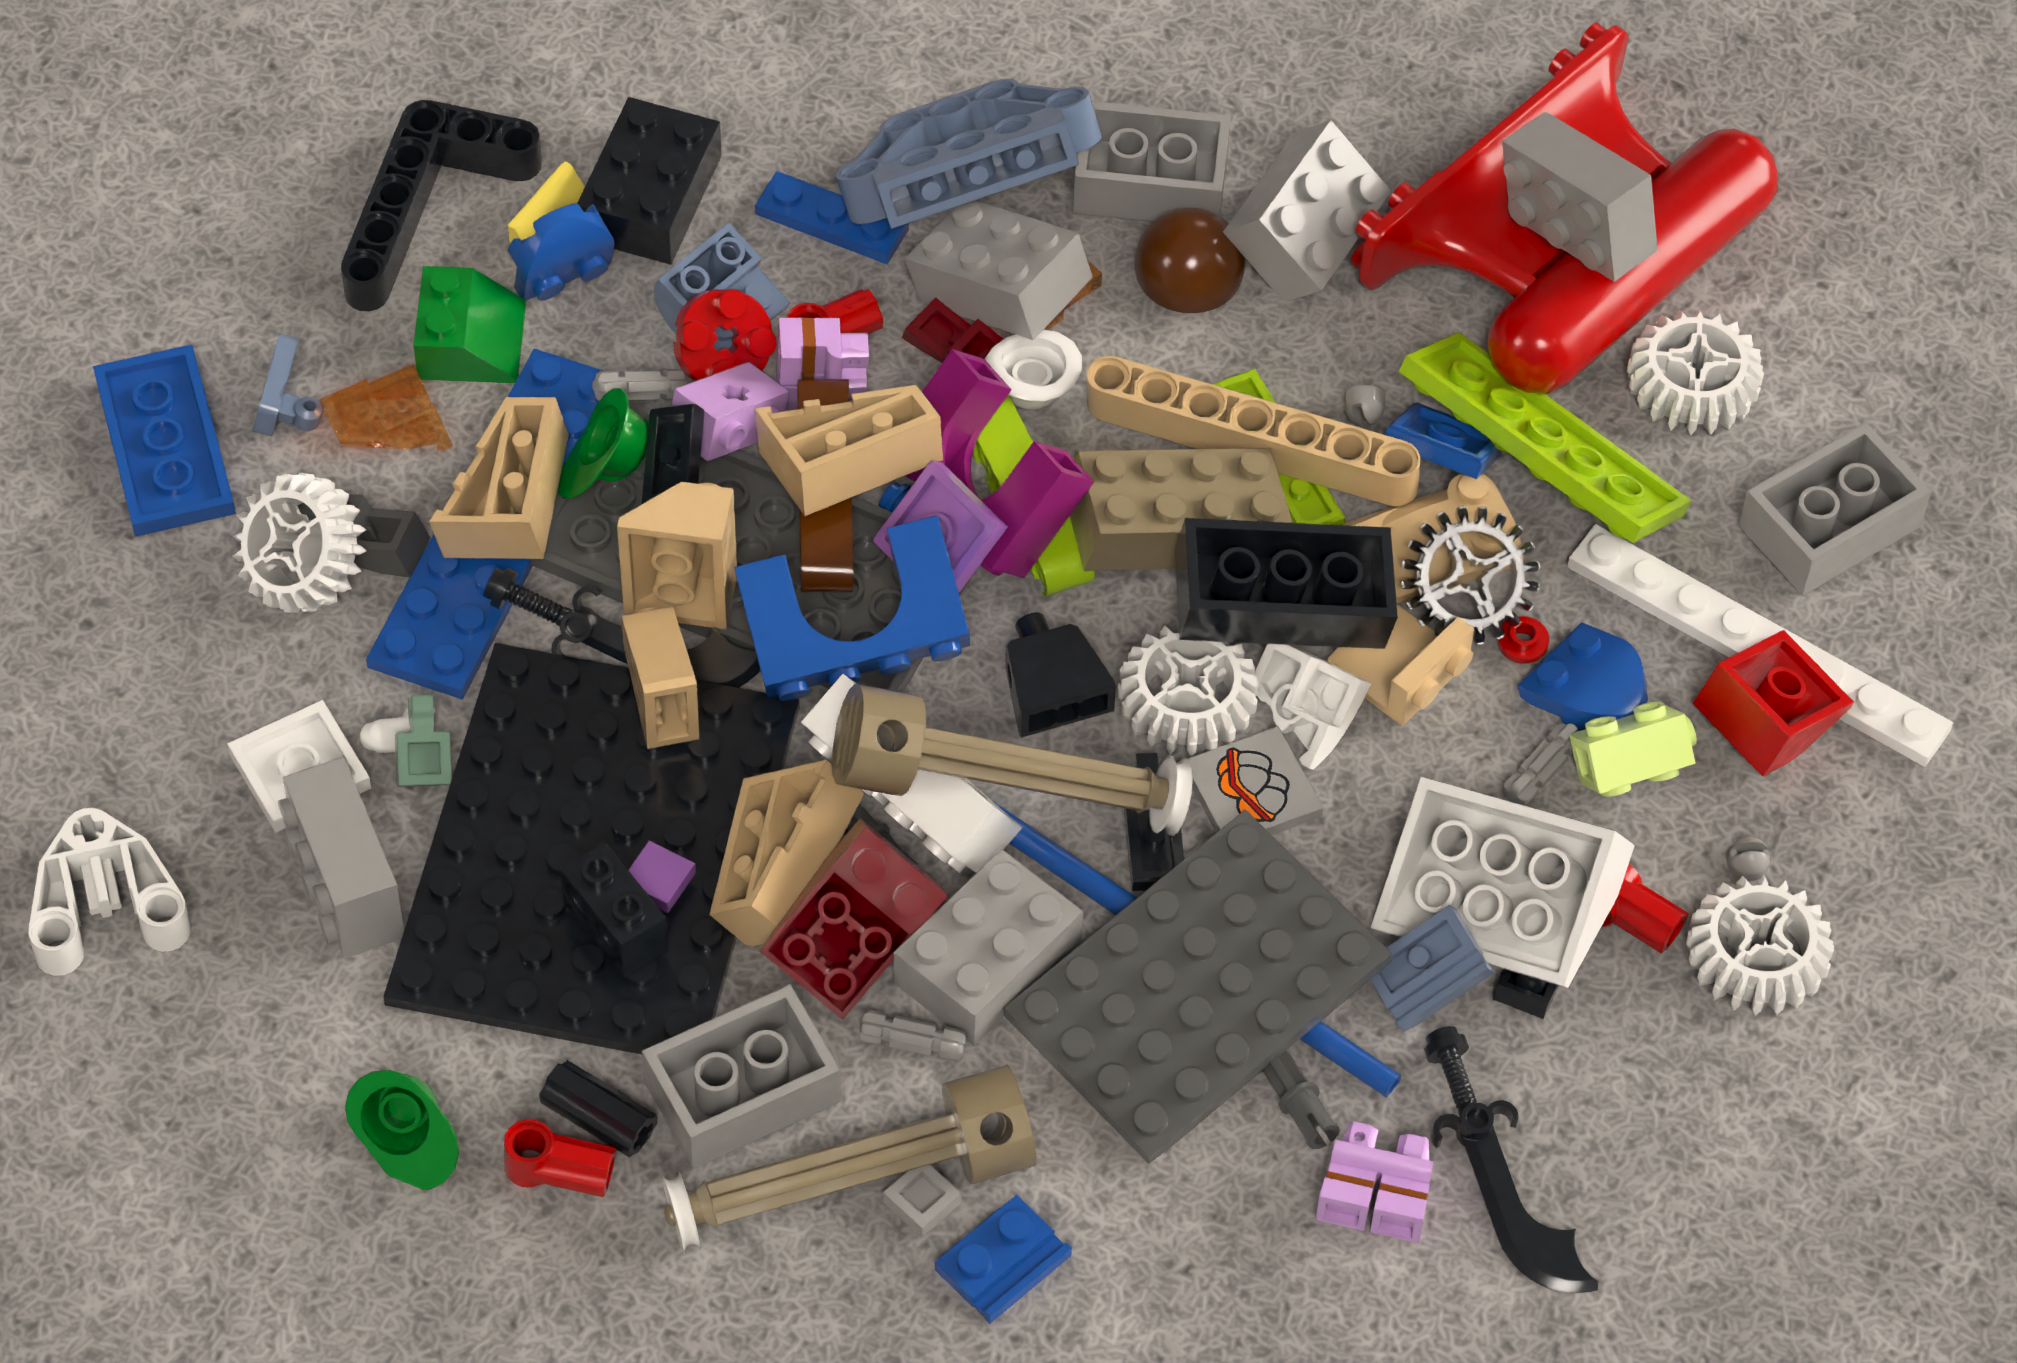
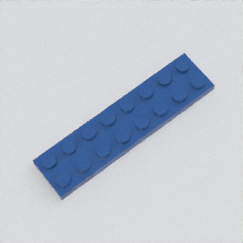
M534 348L508 397H556L569 434L563 461L564 465L568 455L584 432L595 406L599 402L595 398L594 390H592V381L595 380L596 373L603 370ZM433 534L366 658L367 668L463 700L513 603L506 601L501 610L491 606V600L483 596L486 585L496 568L504 572L507 568L518 572L515 583L522 587L533 567L531 566V559L444 558Z

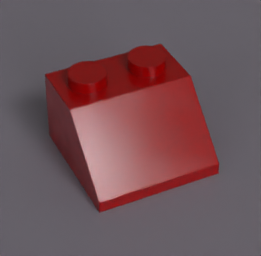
M1785 630L1718 663L1693 702V705L1763 777L1788 764L1802 754L1854 704V701Z

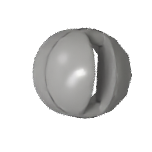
M1357 385L1346 390L1345 410L1352 423L1364 427L1365 419L1371 425L1376 424L1381 419L1385 409L1384 390L1372 385Z
M1752 836L1739 838L1730 847L1729 856L1727 857V866L1730 872L1739 879L1744 876L1747 881L1760 879L1767 873L1771 862V854L1767 844L1760 838Z

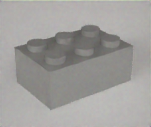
M1092 101L1102 138L1091 148L1078 152L1077 159L1079 165H1076L1073 213L1154 221L1161 215L1175 209L1201 208L1220 216L1231 115Z
M1546 111L1502 141L1503 170L1506 176L1509 200L1508 210L1510 217L1516 223L1533 230L1547 239L1552 246L1563 249L1579 259L1590 270H1596L1614 282L1658 251L1650 174Z
M1330 120L1292 135L1223 233L1276 294L1285 301H1291L1322 291L1360 237L1355 232L1360 219L1371 209L1378 211L1391 193V190Z
M977 200L954 207L905 257L919 300L929 304L936 297L959 316L974 321L979 319L986 325L1034 340L1093 278L1078 232Z
M1864 423L1747 490L1739 527L1797 591L1804 596L1920 528L1931 491L1867 423Z
M343 756L282 777L286 798L278 800V805L286 826L283 829L284 836L292 858H299L303 868V871H300L308 898L310 902L315 900L320 910L318 920L327 944L337 942L343 958L346 959L401 940L404 933V925L397 883L345 757Z
M1001 849L894 952L893 983L949 1027L964 1030L967 1033V1041L975 1046L1005 1017L1003 1008L1065 958L1081 942L1083 911Z
M791 984L642 1051L644 1083L692 1169L841 1102L840 1068Z

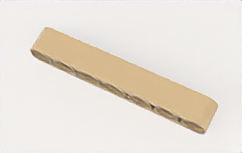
M1099 357L1087 369V406L1089 412L1101 421L1196 449L1271 448L1277 472L1389 506L1406 505L1413 501L1418 494L1420 454L1412 444L1404 440L1120 357Z

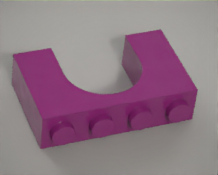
M952 349L922 393L940 416L943 460L940 462L980 499L975 491L971 477V459L974 446L980 433L1012 389L985 359ZM1034 441L1001 487L990 496L980 499L1008 526L980 564L988 572L997 576L1007 573L1025 578L1093 485L1094 481L1066 450ZM925 468L905 476L916 481Z

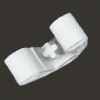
M83 808L74 812L68 817L39 862L29 923V939L38 967L45 973L53 976L66 975L73 972L80 966L84 958V948L79 928L82 925L73 881L83 879L91 915L101 913L102 918L113 916L112 910L121 909L122 907L115 872L125 870L134 911L138 915L142 935L147 945L161 952L173 951L186 943L191 934V925L185 899L147 839L102 810ZM162 917H173L166 922H155ZM55 941H65L58 946H48Z

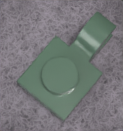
M411 695V698H408L410 732L395 734L397 787L450 785L452 781L450 731L434 732L433 695Z

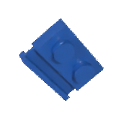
M1016 1194L936 1260L935 1271L972 1307H975L990 1324L1071 1257L1072 1247L1067 1243L1063 1244L1054 1235L1055 1231Z

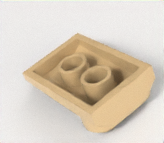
M1461 473L1449 482L1448 489L1416 498L1406 505L1383 509L1342 525L1391 527L1396 602L1399 603L1419 595L1417 587L1412 589H1401L1400 581L1415 579L1416 570L1401 568V560L1411 559L1417 561L1420 555L1411 551L1407 547V543L1409 540L1419 541L1423 545L1427 543L1428 539L1419 530L1423 523L1430 525L1436 532L1440 531L1441 528L1436 520L1437 513L1445 512L1449 516L1451 523L1455 524L1457 523L1455 516L1456 507L1465 506L1468 511L1469 521H1474L1477 507L1483 506L1487 508L1486 524L1491 525L1497 513H1504L1507 516L1506 522L1501 529L1505 534L1516 523L1491 478L1482 474L1475 479ZM1476 532L1459 533L1464 545H1467L1470 552L1477 558H1487L1503 551L1494 540ZM1520 537L1513 541L1517 547L1521 545ZM1445 542L1439 546L1432 557L1429 567L1430 586L1446 577L1451 570L1449 549ZM1470 560L1463 561L1464 573L1458 577V580L1448 584L1447 588L1455 584L1475 580L1479 575L1483 574V570L1492 567L1493 563L1482 567L1478 564L1476 567H1470ZM1510 565L1504 567L1501 571L1510 569Z

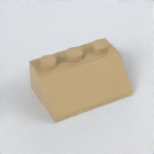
M680 482L619 517L617 531L624 615L634 614L636 611L644 608L662 609L673 607L678 623L727 629L737 583L734 567H737L733 488L720 487L713 483L695 484Z

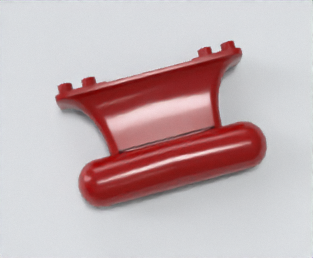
M1597 22L1593 23L1580 40V46L1583 50L1579 54L1574 55L1565 48L1553 58L1548 69L1549 73L1554 76L1551 81L1442 172H1436L1420 187L1415 189L1407 182L1401 183L1389 198L1388 205L1392 210L1384 217L1374 209L1369 210L1360 219L1355 230L1356 234L1366 241L1357 247L1350 262L1360 270L1359 282L1370 290L1378 289L1403 271L1415 267L1435 265L1451 267L1473 274L1514 297L1513 300L1501 309L1489 328L1487 345L1493 368L1510 386L1527 393L1549 394L1568 385L1763 214L1778 192V173L1774 155L1757 136L1734 128L1716 130L1701 137L1673 162L1660 154L1641 136L1623 111L1617 95L1616 83L1622 72L1629 40L1628 33L1618 25L1606 29ZM1545 111L1651 175L1658 251L1615 282L1596 270H1590L1579 259L1561 248L1552 246L1547 239L1528 227L1519 225L1510 217L1506 176L1503 170L1502 141Z

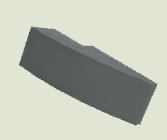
M349 494L346 505H354L355 508L360 510L353 524L361 525L366 529V531L357 536V545L362 546L367 551L361 555H355L354 563L360 568L381 574L411 577L430 539L417 514L412 511L371 508L363 495ZM305 503L297 505L300 513L307 515L309 520L316 518L314 512Z

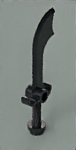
M498 568L494 570L486 585L483 596L490 599V605L499 610L502 609L506 601H509V603H513L515 606L518 605L519 608L523 607L524 610L537 614L538 617L551 621V623H556L560 627L561 634L552 643V654L566 656L560 649L561 641L566 639L573 643L581 642L628 665L623 645L622 627L596 615L592 609L582 605L581 597L583 593L590 592L597 597L603 592L602 588L592 584L583 586L573 596L572 604L574 609L572 610L563 607L561 604L558 605L557 602L553 603L552 600L539 596L538 593L525 589V587H521L519 584L516 585L518 572L507 568L505 572ZM717 627L713 629L710 636L704 642L687 649L695 679L699 681L739 688L760 672L755 649L744 648L732 643L720 633Z
M1454 1026L1439 1028L1431 1032L1426 1037L1427 1045L1424 1048L1426 1058L1429 1063H1440L1442 1065L1459 1116L1444 1114L1435 1121L1431 1133L1433 1145L1438 1148L1441 1144L1443 1136L1439 1131L1440 1129L1448 1127L1456 1131L1458 1141L1466 1148L1501 1247L1512 1264L1522 1274L1541 1286L1559 1292L1586 1293L1597 1291L1598 1281L1584 1269L1575 1249L1576 1229L1558 1230L1542 1225L1527 1213L1520 1201L1493 1127L1494 1115L1502 1114L1509 1119L1510 1127L1516 1128L1519 1118L1516 1107L1504 1100L1495 1101L1489 1106L1477 1103L1461 1059V1055L1469 1049L1465 1035L1458 1033L1457 1028Z

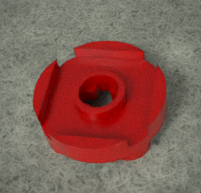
M736 289L706 290L695 295L682 307L675 326H678L676 342H673L674 354L681 369L693 381H698L747 362L763 371L768 363L769 356L773 354L777 345L776 336L772 332V325L764 308L753 297ZM719 326L723 330L731 329L733 333L731 339L732 346L729 350L726 348L716 350L713 345L718 339L714 331Z

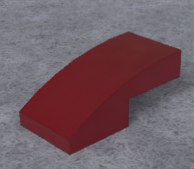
M936 297L905 328L902 339L941 363H943L952 349L985 359L991 348L1004 340L979 319L970 325Z

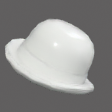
M1043 330L1034 340L1017 334L1009 336L992 347L985 357L989 365L1012 389L1008 396H1010L1014 406L1026 410H1036L1049 406L1075 385L1082 371V355L1074 341L1059 332Z

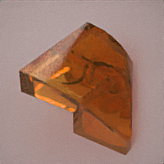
M414 364L369 383L365 379L320 399L323 412L341 447L405 450L437 444V451H446L453 448L435 405H432Z

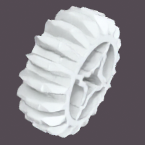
M1679 309L1673 321L1661 315L1659 320L1656 321L1655 326L1646 325L1645 329L1641 332V337L1636 338V342L1632 345L1631 358H1629L1627 366L1628 378L1630 379V394L1638 395L1639 409L1651 408L1652 422L1662 419L1664 416L1668 417L1670 431L1678 426V422L1687 424L1690 436L1697 429L1698 424H1703L1710 435L1717 428L1718 422L1727 429H1730L1732 424L1735 423L1736 417L1744 419L1749 413L1750 406H1754V403L1758 400L1761 389L1759 386L1762 384L1764 372L1762 371L1763 366L1760 365V350L1752 348V335H1739L1738 322L1728 326L1723 325L1720 313L1712 320L1703 318L1700 309L1693 317H1687ZM1692 363L1696 364V368H1692ZM1695 373L1699 374L1698 379L1695 377Z
M283 474L277 476L276 482L268 481L260 484L261 495L253 494L246 497L251 509L250 512H242L236 515L244 524L242 531L231 535L241 542V550L232 555V557L245 564L238 577L244 581H251L248 592L256 597H263V604L271 608L283 609L284 612H316L321 610L322 605L337 603V592H345L352 589L347 575H356L362 572L354 563L355 555H361L367 551L362 546L357 545V536L366 531V529L361 525L353 524L360 510L355 508L354 505H346L349 494L342 489H335L334 482L326 478L314 477L313 474ZM305 503L314 512L316 518L309 520L307 515L300 513L297 505ZM288 566L291 572H297L300 582L293 583L284 574L282 568Z
M1165 625L1162 631H1160L1159 639L1146 633L1141 647L1132 646L1131 651L1128 653V662H1123V666L1120 669L1119 680L1121 683L1118 684L1117 695L1120 703H1122L1121 712L1124 720H1132V729L1135 736L1147 733V741L1150 748L1160 743L1162 739L1166 740V749L1169 755L1177 749V744L1187 745L1186 751L1192 757L1196 753L1197 744H1203L1210 751L1217 748L1218 739L1225 744L1232 743L1235 740L1236 732L1245 733L1249 726V719L1253 717L1257 709L1258 700L1256 696H1258L1259 681L1257 676H1254L1255 666L1253 659L1244 658L1245 651L1242 648V644L1229 646V642L1179 640V633H1173ZM1158 674L1163 679L1161 692L1153 696L1147 684ZM1223 681L1230 693L1219 703L1214 698L1216 685Z
M1765 875L1758 880L1756 886H1751L1744 876L1736 882L1735 889L1723 882L1717 888L1716 895L1707 894L1701 902L1700 909L1693 913L1690 922L1691 930L1688 932L1686 939L1687 949L1690 950L1688 959L1690 968L1699 969L1697 976L1699 986L1715 982L1712 990L1714 1001L1725 996L1726 993L1732 995L1731 1005L1733 1011L1742 1005L1743 1000L1752 1002L1751 1009L1755 1016L1762 1011L1764 1003H1769L1770 1008L1776 1015L1783 1011L1785 1002L1797 1009L1803 1003L1805 995L1813 997L1818 991L1821 981L1827 977L1831 966L1829 960H1831L1834 946L1833 941L1829 939L1831 934L1830 922L1820 920L1822 915L1821 906H1805L1807 901L1805 890L1795 895L1788 893L1786 880L1779 884L1778 888L1768 886ZM1786 930L1796 939L1802 956L1792 950L1793 944L1784 936ZM1718 932L1728 938L1727 944L1736 951L1734 959L1723 948Z

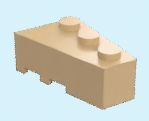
M917 385L852 394V402L825 406L820 405L819 399L803 401L804 409L772 413L771 406L754 408L759 453L804 516L925 468L931 460L938 462L943 460L940 416Z
M506 397L475 446L478 453L466 473L459 472L453 482L455 491L443 510L437 509L429 521L444 558L544 559L569 436L556 397Z
M828 760L744 778L709 915L745 945L756 946L764 944L821 864L839 844L864 792L858 788L836 784L832 775V764Z

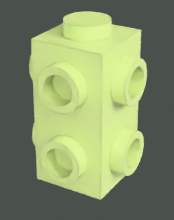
M1649 702L1633 709L1634 714L1616 720V717L1608 716L1588 721L1585 724V730L1569 734L1581 784L1599 793L1601 796L1610 797L1630 791L1632 783L1645 779L1649 781H1664L1678 776L1680 768L1696 764L1692 747L1696 745L1697 738L1691 720L1684 713L1665 705L1663 702Z

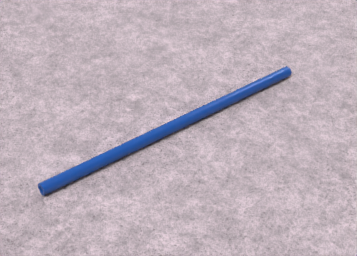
M995 803L1022 827L1009 844L1114 915H1117L1137 899V897ZM1322 1021L1300 1039L1386 1098L1401 1080V1074Z

